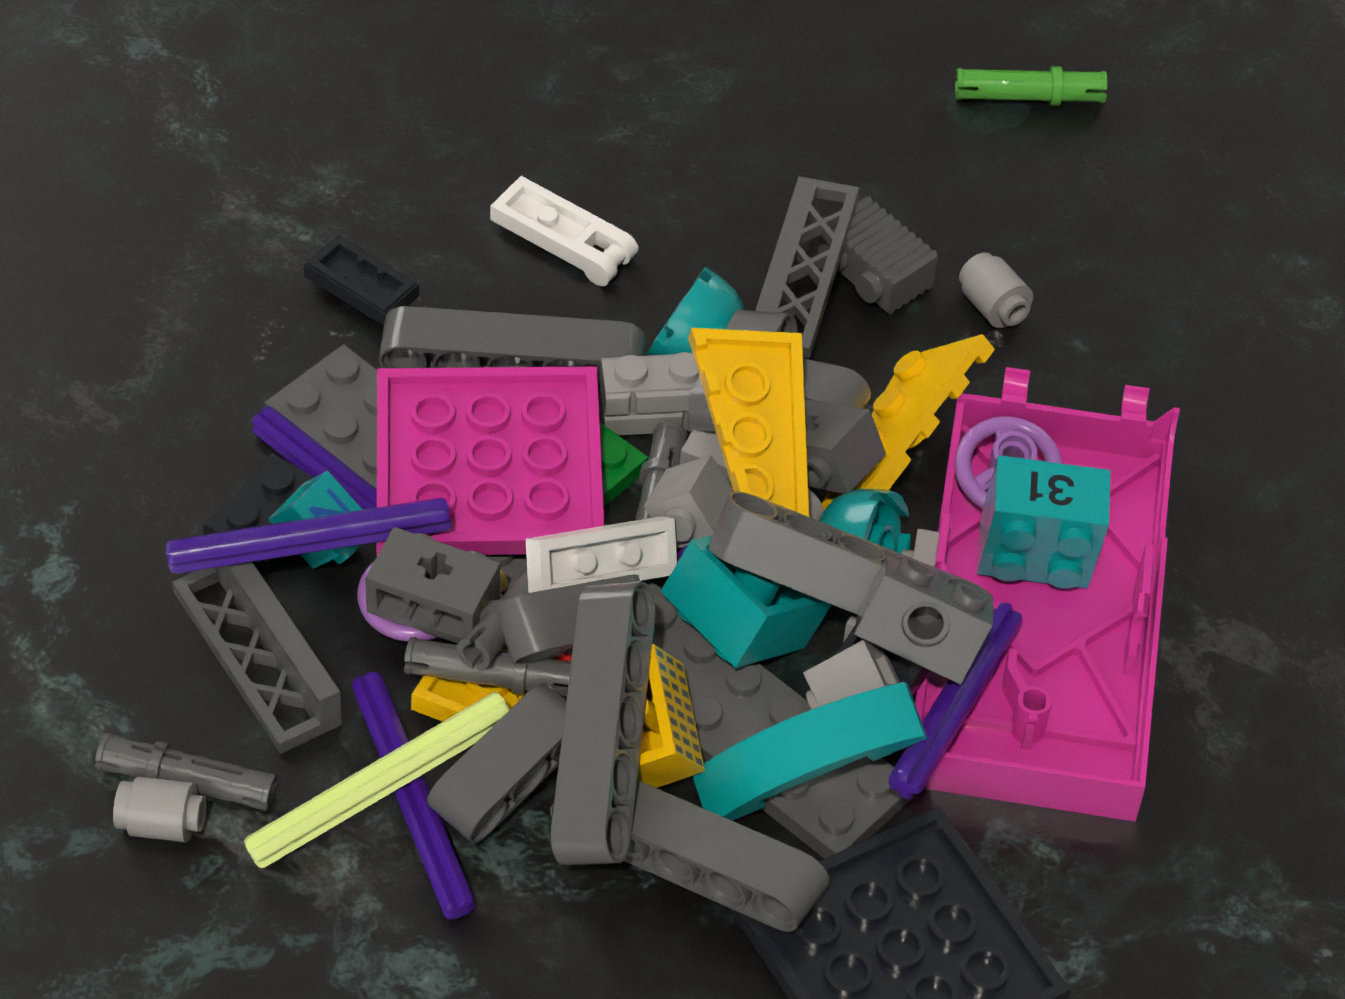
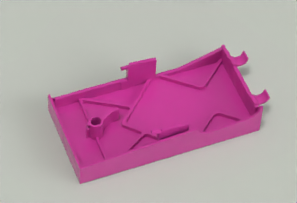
M1006 367L1001 398L962 393L957 399L938 526L939 537L934 567L971 581L987 590L993 596L994 609H997L1000 603L1012 604L1013 611L1021 613L1023 622L924 789L1136 822L1146 784L1168 538H1165L1173 446L1180 408L1174 407L1154 422L1146 420V408L1150 388L1125 385L1121 416L1027 403L1030 371ZM1010 416L1021 418L1036 424L1048 433L1061 453L1063 464L1111 470L1109 527L1088 589L1078 587L1058 588L1048 583L1025 580L1003 581L995 576L977 574L979 525L983 509L966 496L959 485L955 473V454L958 444L973 426L994 417ZM995 434L983 439L973 451L971 469L974 477L989 469L991 451L996 441ZM1037 447L1036 460L1046 461L1042 452ZM931 670L915 694V705L922 722L949 680Z

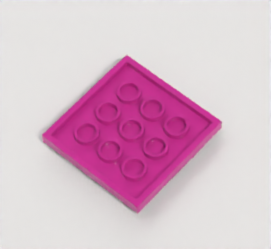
M597 367L377 368V507L440 497L445 498L449 506L451 518L450 529L426 535L438 542L464 551H476L483 555L526 554L525 539L604 526ZM385 541L376 542L377 556Z

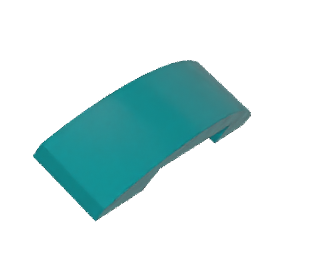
M901 682L822 705L773 725L716 755L704 763L705 772L693 775L692 777L703 809L733 821L766 807L764 802L766 798L867 756L872 761H875L925 740L927 735L909 685L906 682Z

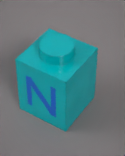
M325 471L303 483L268 520L272 524L358 511L362 510V508L328 471ZM361 545L300 555L314 569L332 559L337 564L344 562Z

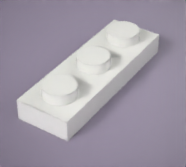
M660 516L525 539L529 593L633 574L639 575L640 581L670 576L677 565L675 518Z

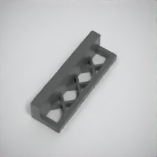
M799 176L755 311L796 315L805 327L802 335L803 357L810 358L857 207L859 187ZM819 198L844 203L842 210L822 219L819 215ZM821 235L830 246V249L809 258L806 253L811 239ZM809 275L817 285V290L797 299L794 291L798 279Z
M252 562L198 570L172 582L173 592L280 754L342 725L340 690ZM217 582H220L227 593L222 607L198 602L193 594ZM227 623L248 627L252 630L254 634L249 647L224 641L222 634ZM260 644L262 645V647H263L265 650L259 649ZM237 660H242V665ZM253 663L275 667L279 670L281 674L276 687L251 682L248 676ZM287 685H289L292 691L286 690ZM264 700L270 701L269 707ZM280 704L305 709L311 719L284 731L275 717Z

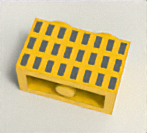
M652 644L637 780L658 788L705 772L684 665L655 644Z

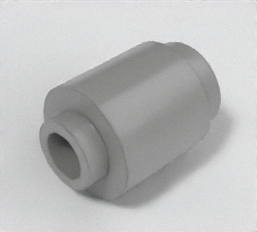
M980 253L970 258L964 264L959 274L962 292L992 326L996 328L1014 326L1027 317L1033 301V292L1002 258L992 256L990 253Z
M138 776L133 782L121 781L117 788L113 809L114 826L116 829L127 830L129 836L187 843L193 831L201 832L204 826L206 798L205 796L198 795L195 783Z

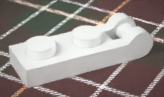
M520 176L490 206V220L583 270L587 278L598 286H606L617 275V267L620 264L626 265L639 250L636 241L627 232L523 176ZM596 244L605 250L601 252L593 248V246Z

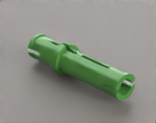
M1051 66L1050 71L956 69V78L958 79V81H955L956 100L1049 101L1050 106H1060L1061 101L1105 103L1107 96L1104 93V90H1107L1106 71H1062L1061 66Z

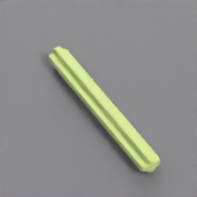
M493 692L247 836L244 843L248 853L259 868H265L475 744L510 710L508 704L498 692Z

